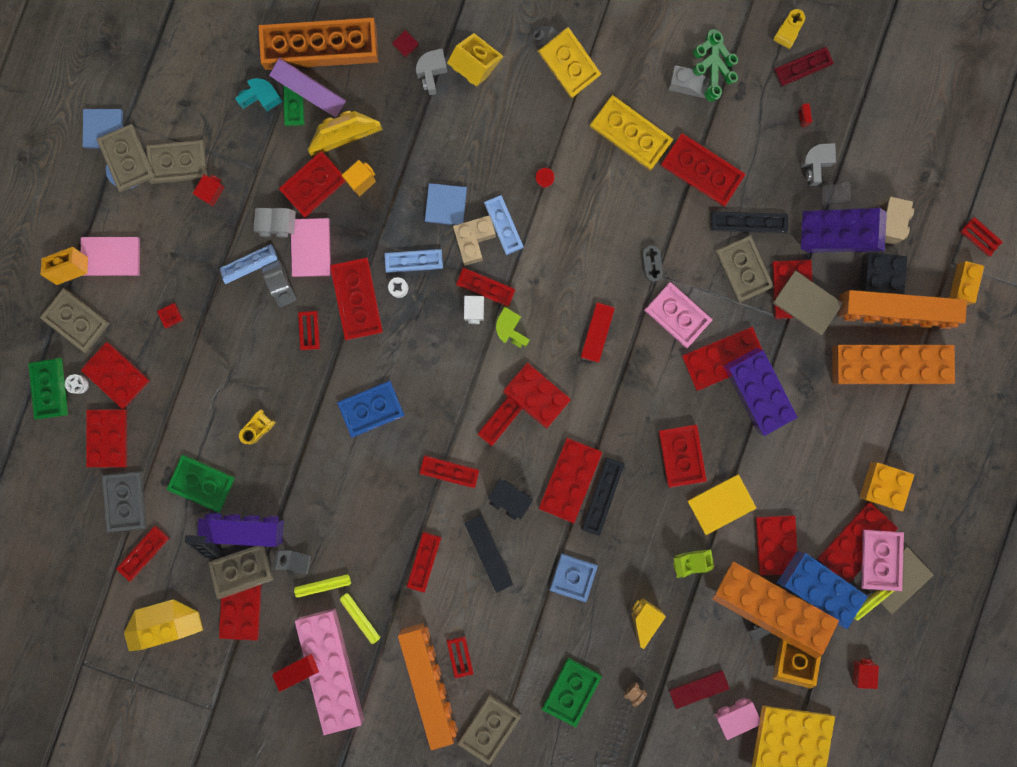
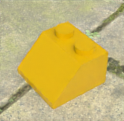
M473 33L456 45L447 63L456 72L467 78L470 83L478 86L486 80L502 60L503 55Z
M642 598L634 603L631 614L636 640L640 647L644 649L666 616L660 609Z

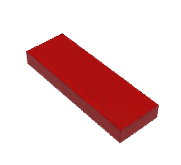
M464 267L456 283L458 287L484 296V298L509 307L516 291L514 288Z
M596 303L580 358L599 363L615 310L614 307Z
M507 397L477 435L493 446L522 408Z
M424 455L419 474L475 489L480 470Z
M154 526L116 570L131 582L170 538L160 528Z
M423 531L406 588L425 593L442 537Z
M312 654L275 672L272 674L278 691L281 692L319 673V669Z

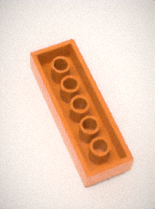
M374 18L259 25L260 58L265 70L273 69L279 58L294 68L379 63L377 29Z
M853 290L839 294V301L843 305L838 311V317H844V321L863 319L864 323H875V321L881 320L882 324L892 325L901 322L902 326L920 324V327L931 328L932 326H939L940 329L958 328L959 324L966 322L967 300Z
M955 345L832 346L833 384H955Z
M734 561L727 569L712 600L816 659L823 655L839 622L838 619Z
M421 623L401 629L398 639L431 750L454 744L458 730L455 720H451L452 708L450 702L445 700L447 691L445 684L440 682L441 670L439 664L435 665L434 662L436 653L434 647L429 644V639L431 638L429 629Z

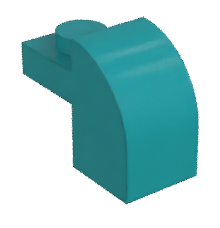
M259 78L248 80L247 82L251 88L240 91L238 96L235 97L242 109L259 100L264 109L269 111L283 102L274 87L268 81Z

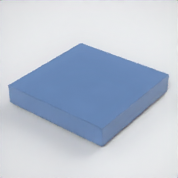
M83 109L84 148H100L96 140L97 138L123 128L122 109Z
M429 183L425 222L448 225L462 224L464 222L467 187Z
M561 553L550 591L587 602L598 565Z

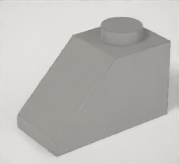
M675 65L668 90L705 98L704 91L708 87L710 79L704 75L696 76L693 73V69Z

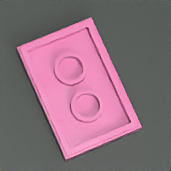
M329 218L295 219L294 234H291L292 277L331 276Z
M81 237V253L88 257V274L82 276H140L139 237Z
M671 282L666 285L644 310L686 349L712 321L705 312Z
M863 530L862 589L902 591L904 532Z

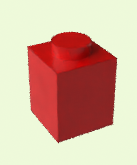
M204 174L192 194L214 206L225 187L220 184L222 180L211 174L208 177Z
M862 658L861 661H854L853 685L857 688L878 690L879 666L871 659Z

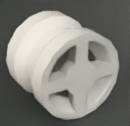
M393 278L388 285L389 292L396 298H402L408 293V284L402 278Z
M73 374L65 380V388L70 393L82 394L89 388V381L83 375Z

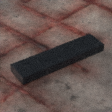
M712 211L710 231L787 234L788 214Z
M606 457L581 530L600 536L625 465L624 463Z
M482 515L464 522L496 593L514 585Z
M185 535V543L203 558L218 559L222 557V551L206 536Z

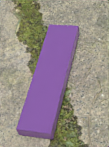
M280 58L269 75L335 118L346 100Z

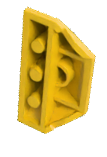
M346 111L341 113L340 117L335 119L327 118L323 120L322 124L318 125L308 151L314 157L320 151L323 153L383 129L377 120L356 111Z
M172 599L135 610L124 631L128 650L136 651L178 640L204 629L199 611Z

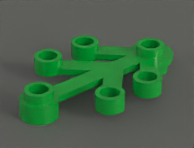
M716 29L710 30L705 37V42L693 49L694 56L701 58L706 54V50L711 48V55L693 67V73L696 76H701L706 72V68L710 66V86L704 91L705 98L710 102L719 99L722 94V90L718 86V69L725 77L727 84L731 85L738 80L737 74L734 71L730 72L726 65L732 67L737 64L738 57L735 54L729 53L723 44L722 34ZM719 52L724 57L726 65L719 57Z

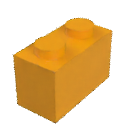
M360 160L342 174L344 180L359 197L376 182L373 177L376 175L373 169L366 162L362 164Z
M74 247L41 258L40 275L56 285L88 274V257Z
M967 261L957 264L949 298L967 300V305L976 303L984 266Z

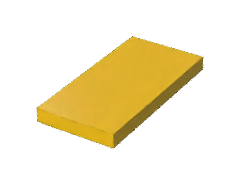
M614 95L610 97L590 124L592 129L650 171L674 140Z

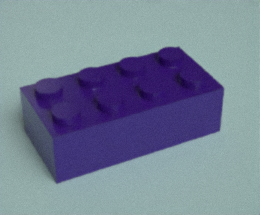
M881 208L803 211L801 250L808 253L885 251L887 212Z
M756 348L723 366L757 433L766 436L798 418L764 350Z
M221 513L205 514V517L198 519L197 536H206L215 544L276 547L283 543L284 520H279L278 516H267L259 519V515H248L240 518V514H229L221 517Z

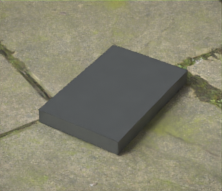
M142 471L102 475L107 533L147 529Z

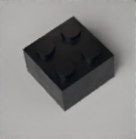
M870 252L863 255L860 291L904 295L908 256Z
M501 477L488 496L491 506L498 510L500 507L505 509L506 515L514 520L517 518L522 519L533 501V497Z

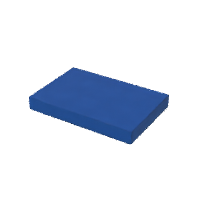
M391 381L337 402L351 438L405 416Z

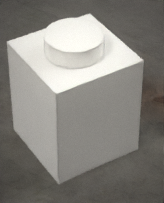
M484 296L464 297V320L468 321V324H480V321H484Z

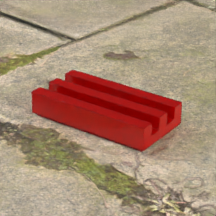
M975 217L960 231L962 235L988 257L992 256L993 252L998 249V246L1003 243L1001 239ZM968 228H969L975 235H977V237H978L980 240H982L983 242H985L991 249L989 250V249H988L987 247H985L979 240H977L971 233H969V232L967 231Z
M318 311L298 312L300 350L320 349ZM311 315L314 317L315 345L312 344ZM303 316L307 317L308 346H305Z
M466 636L446 640L455 679L473 675L474 671ZM459 642L463 643L469 669L467 672L465 671ZM453 643L456 645L462 673H458L452 648Z

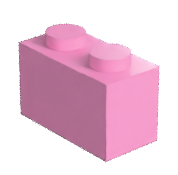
M749 698L739 699L735 702V705L729 708L728 706L722 707L718 710V713L714 714L727 740L759 726L760 717Z

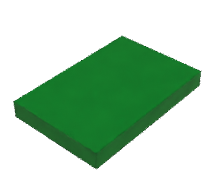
M62 358L28 363L34 420L68 416Z
M181 455L166 490L220 513L236 477L186 455Z
M567 658L541 710L576 728L602 675Z

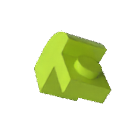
M504 307L497 319V335L504 344L511 338V343L519 348L522 346L526 347L530 339L514 331L521 316Z
M711 550L675 555L676 558H674L673 567L677 578L714 569Z

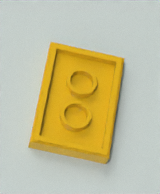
M569 27L565 28L537 51L570 98H573L601 75Z
M739 474L687 500L705 535L757 509Z

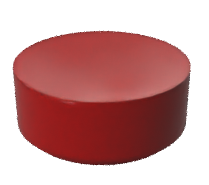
M541 168L536 173V183L540 187L548 188L554 183L555 175L551 169Z

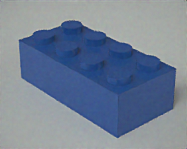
M799 551L795 553L777 581L778 585L791 594L838 619L837 626L848 629L868 597L814 558Z

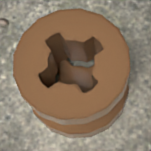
M636 682L631 684L623 694L625 699L631 701L633 707L638 706L647 696V692L641 690Z

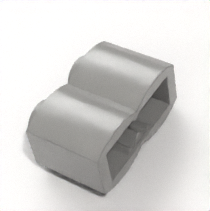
M255 208L253 231L259 233L261 237H271V234H276L277 237L287 238L288 234H294L296 211L285 208Z

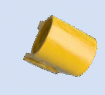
M799 9L792 10L779 28L773 41L790 49L805 21L804 12Z
M261 409L241 429L239 439L244 444H255L276 422L274 420L271 421L263 414L264 411ZM247 431L253 432L254 436L251 441L245 439Z

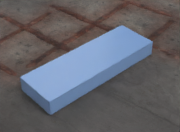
M502 195L485 201L484 205L491 217L505 254L508 255L523 249V244Z
M270 244L221 267L220 271L225 284L278 260L274 247Z
M442 249L385 253L386 273L443 269Z

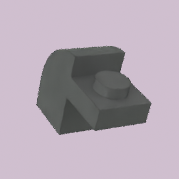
M280 260L263 266L262 272L265 282L279 308L297 301V297Z

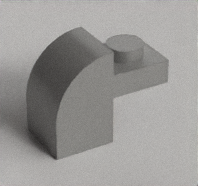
M443 49L425 53L420 57L416 66L418 79L423 78L424 90H428L429 95L437 94L433 75L447 73Z
M835 143L819 144L803 157L801 168L808 167L806 170V180L809 181V186H817L822 182L821 167H830L836 163Z

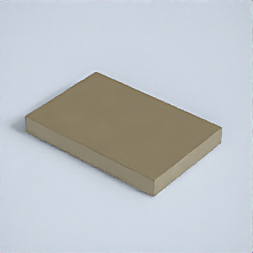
M132 124L96 139L119 192L155 178Z
M204 140L146 145L147 158L155 175V178L149 180L150 184L199 180L204 174L208 176Z
M751 235L715 251L738 303L774 288Z
M797 271L793 272L773 304L820 336L843 305L841 301Z
M66 288L61 290L40 317L84 353L90 350L110 324Z
M252 546L208 562L217 599L274 580L265 546Z
M906 546L903 548L902 591H894L880 603L890 614H893L934 576ZM867 589L871 594L876 591L875 589Z
M489 694L457 744L490 766L517 725L521 715Z

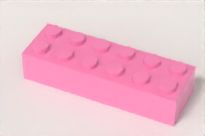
M336 608L299 617L295 624L303 656L306 657L312 654L319 669V673L309 677L323 735L361 726L364 717Z

